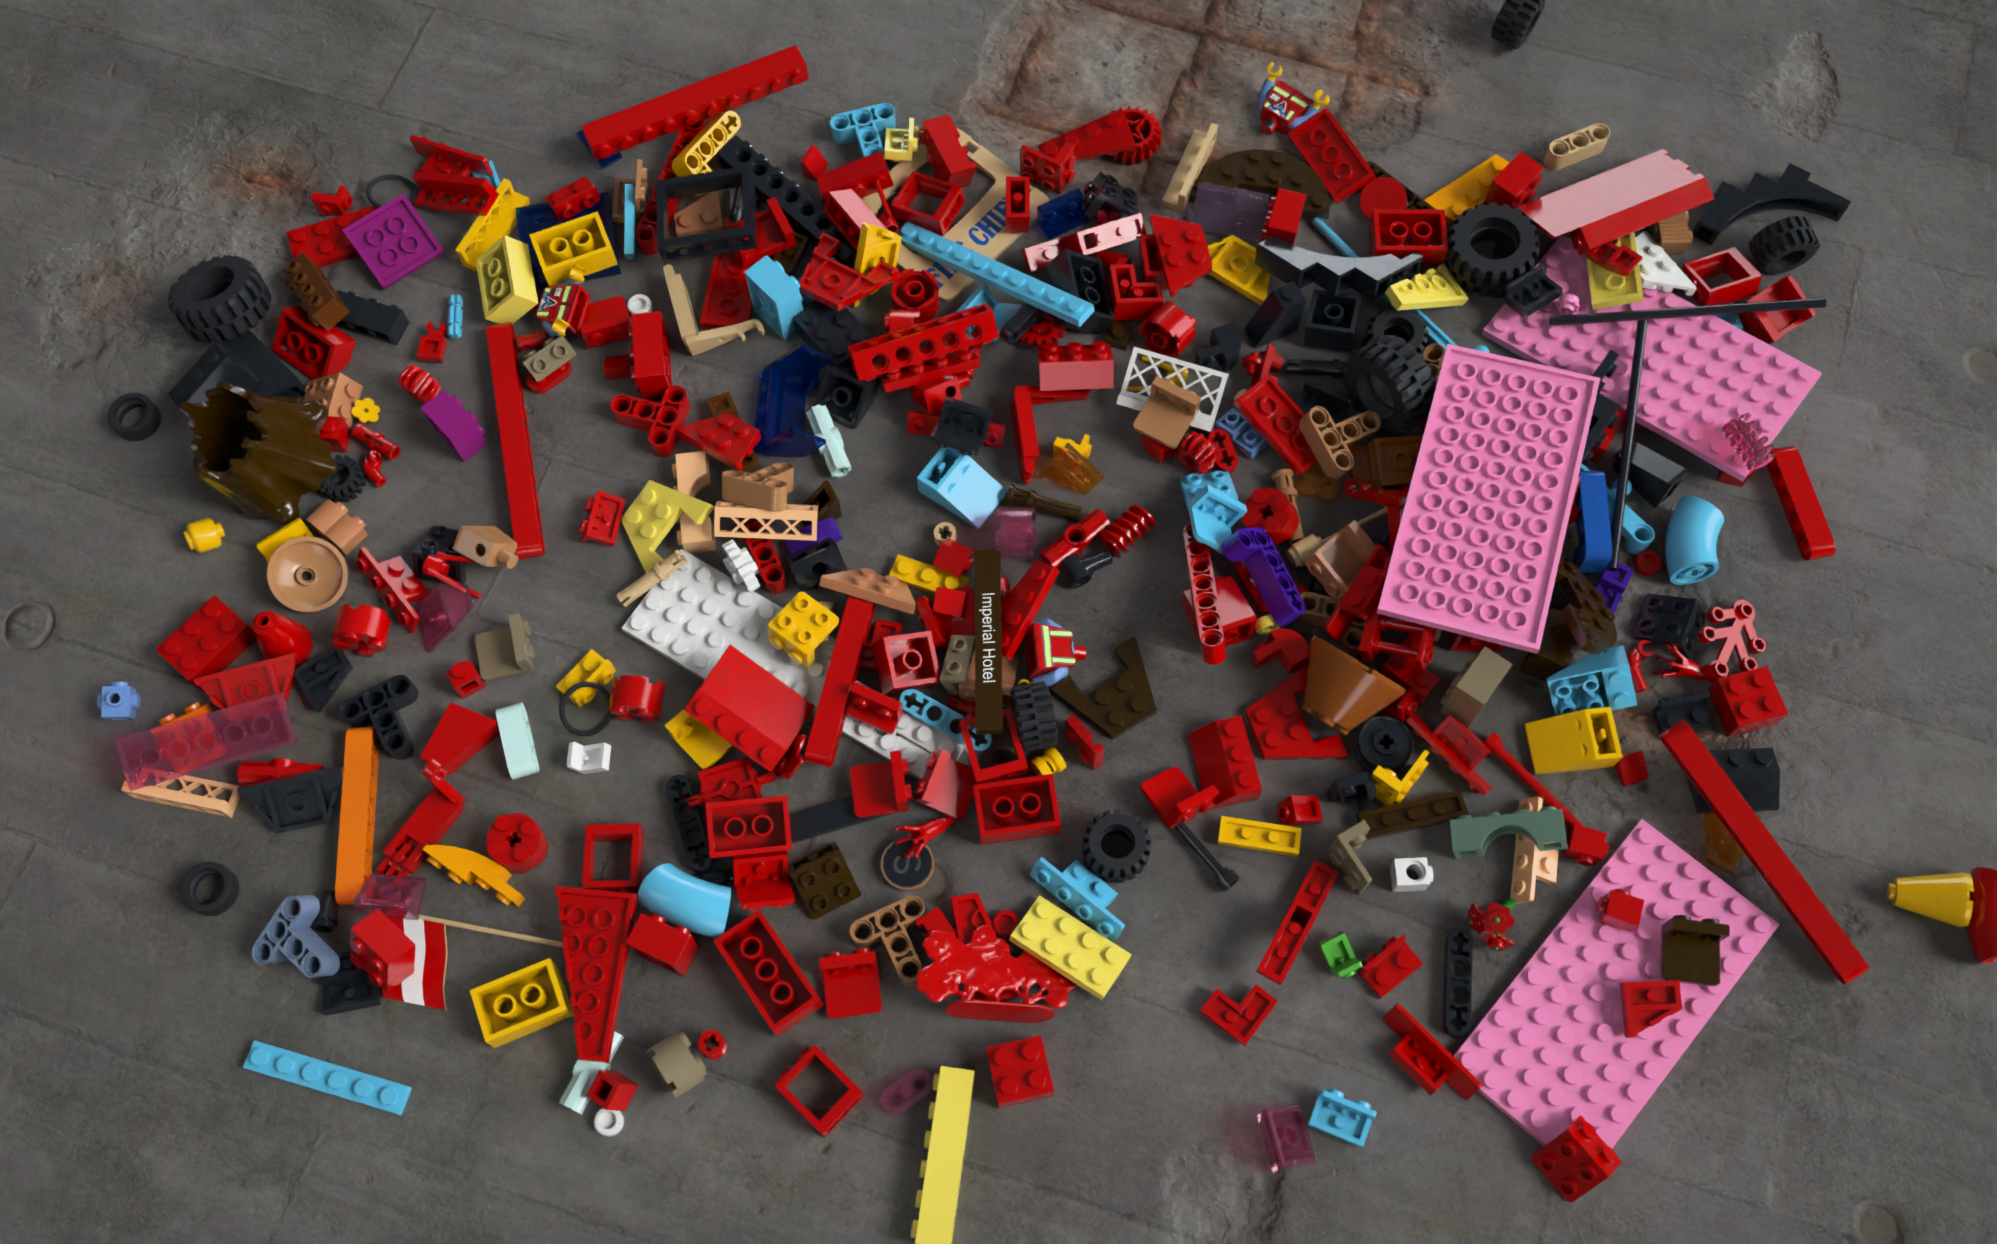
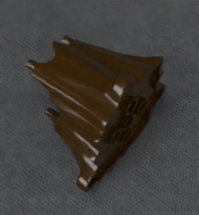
M219 381L215 388L204 391L206 398L209 399L207 402L182 403V411L188 413L190 417L188 427L194 433V439L191 441V450L194 454L193 472L195 477L218 491L229 502L234 512L245 513L254 520L271 517L275 522L286 526L299 518L300 497L307 492L317 491L321 487L322 482L327 477L335 474L338 469L337 464L331 459V444L322 441L320 438V429L329 415L328 407L317 400L299 403L293 397L262 395Z

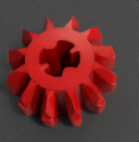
M409 365L404 369L397 380L398 386L406 394L424 404L439 394L438 392L441 389L440 384L432 375L414 365Z
M1194 431L1183 436L1175 450V453L1179 456L1178 460L1184 464L1183 467L1189 468L1190 472L1194 471L1196 474L1206 473L1207 470H1210L1218 457V453L1215 451L1216 447L1210 443V439L1207 440L1203 434L1199 435Z

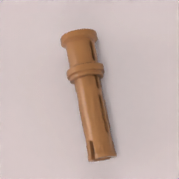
M1281 469L1271 474V479L1275 481L1276 489L1283 492L1289 498L1299 516L1296 503L1298 491L1294 488L1292 480L1294 476L1293 470ZM1300 516L1298 528L1289 539L1290 545L1305 538Z

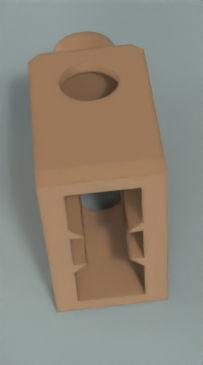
M460 526L452 548L455 551L486 567L505 566L511 569L518 562V556L515 555L517 542L497 527Z

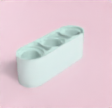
M521 702L496 709V718L511 778L515 780L538 773L540 771L524 704Z

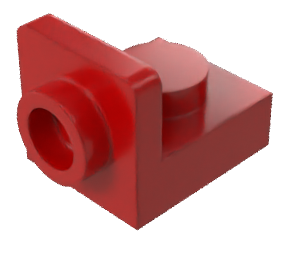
M1290 796L1277 804V814L1281 825L1292 827L1294 825L1319 824L1323 821L1318 796Z

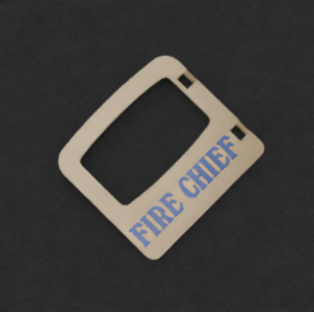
M957 128L960 134L958 138L960 145L967 146L969 144L977 150L973 154L968 152L966 154L967 158L971 162L975 161L977 167L992 177L995 183L986 195L944 235V238L996 260L1023 234L1005 232L1006 176H1022L986 148L977 144L964 131ZM925 144L919 145L917 152L912 153V161L902 160L890 171L894 186L883 190L886 201L903 186L904 181L909 178L913 171L919 172L928 164ZM1030 185L1029 227L1047 211L1050 203L1049 198L1032 185ZM878 192L865 196L862 199L874 215L883 207ZM902 243L900 244L897 266L902 270L914 269V271L926 270L930 272L938 282L939 299L943 302L954 300L975 280L921 254L913 253Z

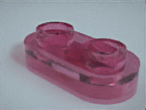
M914 1069L885 1088L881 1094V1104L884 1110L891 1115H899L926 1098L932 1092L933 1079L930 1073L924 1069ZM917 1080H922L925 1083L924 1087L920 1090L914 1087V1083ZM893 1096L901 1098V1102L896 1106L890 1103Z

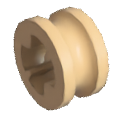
M942 522L935 527L934 540L938 546H940L941 542L947 540L941 538L940 533L944 534V531H949V536H951H946L947 539L956 541V529L952 524Z

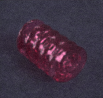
M1745 413L1731 419L1724 425L1722 431L1725 439L1729 440V444L1735 447L1736 454L1741 455L1742 462L1747 463L1748 470L1753 471L1773 460L1775 454H1770V452L1774 449V445L1764 446L1768 441V437L1758 438L1762 433V429L1752 430L1757 423L1756 421L1746 422L1751 415L1750 413Z

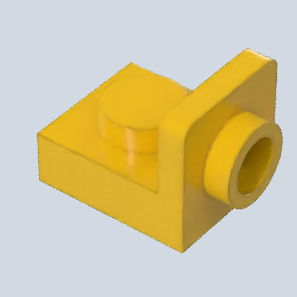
M1085 434L1080 445L1071 439L1057 437L1053 444V457L1081 466L1083 459H1088L1092 450V445L1089 444L1090 435Z

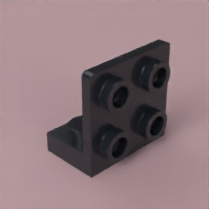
M433 526L412 551L413 570L416 577L444 583L434 577L423 574V565L429 555L436 556L438 552L447 555L465 556L452 549L459 530L449 529L444 526ZM446 560V563L450 565L446 576L464 585L466 582L465 562Z

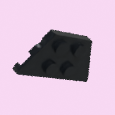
M344 765L240 785L237 791L255 806L253 809L260 817L266 819L267 824L276 834L327 824L333 819L345 768Z

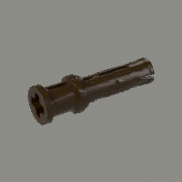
M1014 484L1010 485L1005 502L1006 506H1019L1025 508L1027 512L1034 509L1076 522L1079 521L1082 511L1081 506L1078 507L1037 495L1035 490L1026 491L1015 488ZM1015 496L1022 497V498H1026V499H1025V500L1019 499V498H1016ZM1046 505L1055 506L1058 508L1065 509L1067 511L1058 510L1055 508L1048 507Z

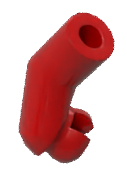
M372 450L365 458L363 472L377 487H382L387 482V479L380 472L382 455L380 452Z

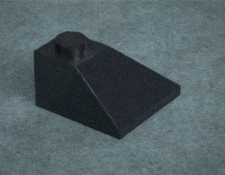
M828 364L814 406L826 405L832 418L855 429L874 403L882 380L876 377L871 381H859L853 368Z

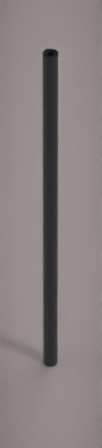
M1826 298L1561 315L1550 316L1549 324L1550 326L1825 308L1827 301Z
M1643 319L1637 321L1611 528L1612 557L1606 568L1608 571H1617L1648 324V321Z

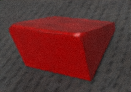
M814 145L810 146L801 160L803 176L817 181L816 176L823 174L828 167L827 161Z
M629 354L605 357L604 373L607 380L631 377Z
M937 587L932 611L939 616L963 618L967 593Z
M1642 750L1624 755L1614 766L1623 787L1649 779Z

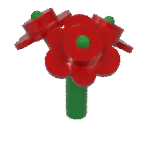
M1507 898L1501 905L1495 902L1490 903L1487 911L1484 912L1479 910L1476 903L1471 904V908L1468 909L1467 920L1469 926L1476 930L1479 935L1486 931L1489 932L1484 934V937H1481V942L1486 943L1487 947L1491 950L1504 951V949L1514 946L1513 941L1502 936L1506 933L1507 928H1512L1515 924L1514 917L1509 915L1516 905L1515 901L1511 898Z

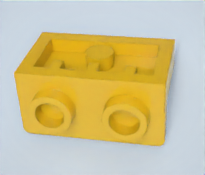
M591 649L556 685V688L564 694L570 687L580 682H595L602 686L610 682L616 670L608 659L605 660ZM582 687L572 692L568 698L581 708L595 697L597 689Z

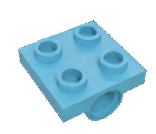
M1214 471L1208 474L1192 473L1187 476H1179L1180 488L1187 510V503L1207 484L1238 501L1229 471Z

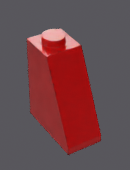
M450 702L419 758L426 765L434 759L451 775L500 735L498 722Z

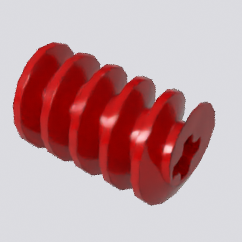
M1133 504L1129 507L1128 511L1122 513L1121 517L1115 519L1114 524H1110L1107 530H1103L1100 533V538L1109 553L1119 559L1121 555L1118 550L1126 553L1128 551L1126 543L1134 546L1135 541L1132 537L1141 540L1140 530L1145 534L1149 533L1147 524L1155 527L1156 521L1144 508Z

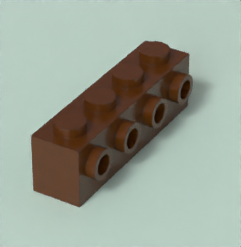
M304 252L295 260H291L282 270L287 278L285 283L293 290L292 294L301 302L300 306L308 313L307 317L317 327L321 324L329 331L350 312L320 267Z

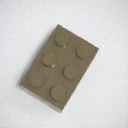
M1486 646L1480 654L1474 651L1440 703L1444 706L1439 714L1447 718L1453 713L1468 728L1513 664Z

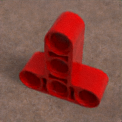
M673 385L667 388L661 403L620 394L611 400L610 407L618 424L648 431V440L653 453L660 458L670 456L675 449L679 439L676 429L684 426L690 410V402L686 390L680 385ZM662 440L665 441V442L662 443V444H657L659 441H662Z

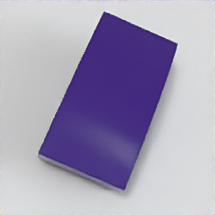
M831 517L817 522V541L785 540L790 553L793 554L829 537L837 543L843 539V536L835 519ZM812 524L798 531L804 534H812Z

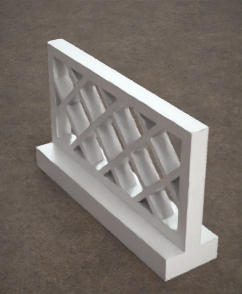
M1134 347L1116 404L1141 411L1149 397L1140 394L1146 391L1149 396L1151 394L1149 390L1151 386H1147L1141 374L1154 367L1158 377L1164 379L1157 365L1164 361L1171 362L1176 372L1165 378L1169 379L1178 375L1184 386L1183 389H1188L1200 381L1204 386L1207 395L1201 397V400L1207 397L1211 399L1214 405L1211 415L1201 413L1199 409L1190 426L1211 432L1229 374ZM1137 354L1147 355L1152 365L1139 371L1135 364ZM1152 357L1161 360L1155 363ZM1176 364L1181 365V366H1185V367H1183V368H1181L1180 370H1178ZM1133 368H1134L1135 371H1136V374L1133 375V376H1131V375H1132ZM1187 368L1194 369L1199 377L1198 380L1189 385H1186L1180 372ZM1199 371L1209 374L1202 377ZM1211 375L1222 377L1220 387L1210 392L1204 379ZM1139 376L1145 389L1138 393L1127 391L1130 380ZM1218 392L1216 400H1214L1212 394Z

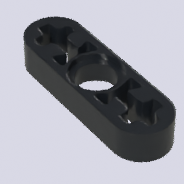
M1027 303L1004 324L1000 330L999 337L1009 345L1014 344L1043 318L1047 312Z

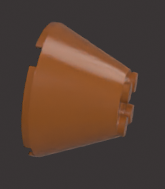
M1313 636L1310 646L1304 704L1301 707L1305 711L1347 735L1350 730L1405 694L1406 689L1379 672L1368 668L1357 659L1328 642Z

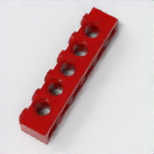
M987 303L855 343L847 346L854 373L858 380L871 381L878 375L884 373L893 374L906 366H918L925 360L932 358L941 359L954 351L963 352L976 344L985 345L991 343L993 339L999 338L993 310ZM975 326L971 333H966L968 327ZM952 333L948 340H942L945 334ZM929 340L927 346L919 348L922 341ZM899 348H906L903 354L895 355ZM876 355H882L880 361L872 362Z

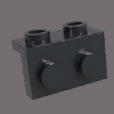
M1543 263L1530 269L1516 280H1512L1505 287V304L1522 318L1528 317L1562 295L1563 288L1546 276L1547 266Z
M1307 380L1296 405L1304 414L1315 406H1321L1329 412L1332 420L1337 424L1344 420L1352 400L1341 392H1334L1325 388L1320 383Z

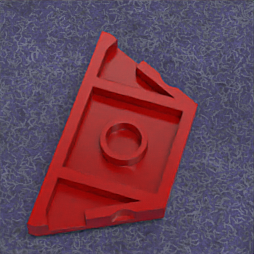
M1154 214L1150 215L1149 221L1169 295L1174 297L1177 295L1178 290L1186 285L1190 286L1196 282L1197 278L1212 271L1213 264L1202 225Z
M729 413L676 429L679 438L737 471L743 468L742 461L744 457L751 455L753 447L761 439L759 429Z
M297 653L193 679V681L210 696L209 699L223 710V714L232 723L286 709L288 706Z

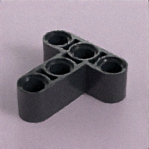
M393 676L341 703L338 710L339 715L350 727H366L373 723L383 747L393 758L405 760L412 755L414 745L398 711L412 704L418 698V689L407 676ZM408 686L405 692L399 694L403 687ZM383 698V701L375 706L376 701ZM359 710L356 716L351 717L354 711ZM393 719L391 725L384 727L387 721ZM403 741L399 748L394 749L396 743Z

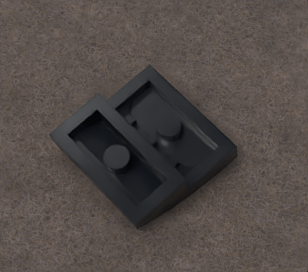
M351 951L337 954L340 960V967L335 975L319 977V982L323 986L322 1012L325 1016L381 1005V986H375L369 979L368 973L363 968L358 969L350 960Z

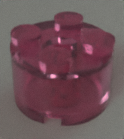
M1003 507L997 509V522L1000 523V531H996L995 541L996 546H999L998 549H1000L1001 557L1034 558L1037 542V528H1035V524L1032 522L1036 521L1034 507Z

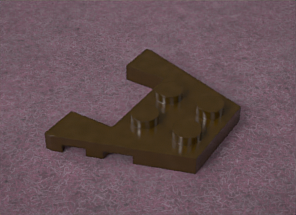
M1134 636L1114 649V652L1127 669L1124 673L1085 696L1081 693L1070 675L1049 687L1053 695L1060 697L1066 702V705L1085 716L1087 721L1112 740L1157 712L1137 640Z

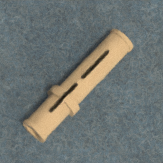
M676 550L662 562L657 561L650 571L623 591L617 593L618 600L620 602L624 600L625 602L622 605L628 607L629 604L660 581L669 579L671 573L685 565L687 561L684 555L679 556L681 552Z

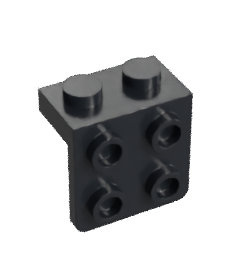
M1100 171L1093 181L1090 180L1083 189L1084 214L1089 218L1095 215L1105 201L1127 216L1138 214L1137 194L1131 188H1125L1120 185L1113 176L1105 175Z
M947 396L944 400L939 422L931 433L930 440L939 447H950L959 450L963 455H977L986 440L994 412Z
M1647 594L1634 624L1632 636L1638 640L1672 644L1677 647V650L1684 657L1689 659L1691 651L1697 647L1698 631L1704 627L1705 613L1702 612L1697 599Z

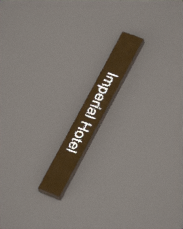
M1000 549L975 550L976 735L1003 734Z

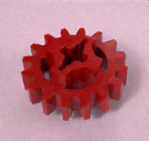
M1047 313L1020 338V343L1028 342L1029 349L1034 345L1043 346L1046 343L1058 345L1059 338H1064L1066 327L1061 326L1058 317Z

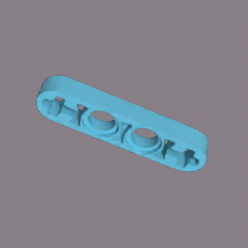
M907 689L901 694L899 700L902 702L905 711L963 743L961 734H954L950 730V723L954 719L963 720L964 716L918 690ZM913 693L916 694V700L922 704L924 699L929 701L923 708L922 715L917 713L920 710L919 707L912 705L908 708L906 706L908 702L904 699L907 695L912 696ZM932 706H938L942 711V716L937 721H931L927 717V711ZM991 734L985 735V739L988 740L986 745L980 744L979 747L975 745L976 740L971 737L974 750L984 751L988 749L992 742Z

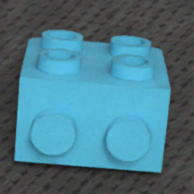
M980 284L957 312L987 303L993 310L999 334L1004 324L1022 309V306L1020 304L998 303L987 285ZM975 326L968 327L966 333H971Z
M1207 484L1187 503L1193 536L1199 543H1205L1214 548L1218 553L1223 554L1221 544L1232 536L1231 527L1247 512L1245 504Z

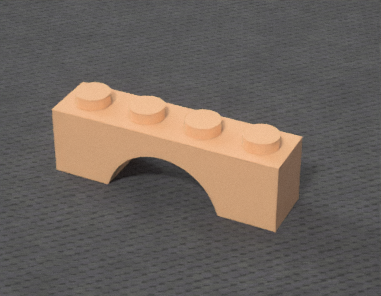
M704 451L675 454L676 464H672L674 479H677L678 486H674V490L695 498L702 488L711 484L707 455ZM683 512L677 520V523L681 525V530L677 531L678 545H683L684 550L690 554L715 551L714 526L711 518L707 517L703 524L700 525Z

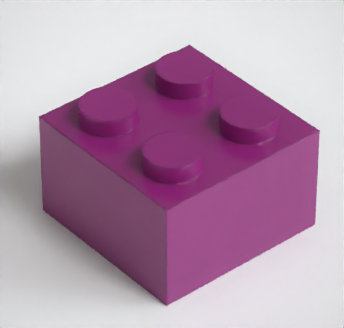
M443 390L420 408L435 432L463 462H466L488 445L483 437L486 433L478 424L479 421L470 410L466 412L460 399L455 394L451 397Z

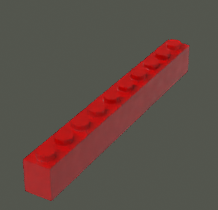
M794 45L584 124L581 127L590 150L597 161L620 151L628 150L641 143L652 141L662 135L673 133L683 127L694 125L704 119L715 117L725 111L736 109L746 103L757 101L762 97L780 92L788 87L801 84L809 80L807 65L797 46Z

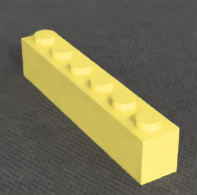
M941 1066L940 1074H934L932 1090L937 1091L936 1102H930L928 1119L933 1120L932 1130L926 1131L924 1148L929 1149L927 1160H922L920 1168V1178H924L923 1190H917L915 1208H920L919 1219L913 1220L911 1238H916L915 1244H952L975 1080L974 1070Z

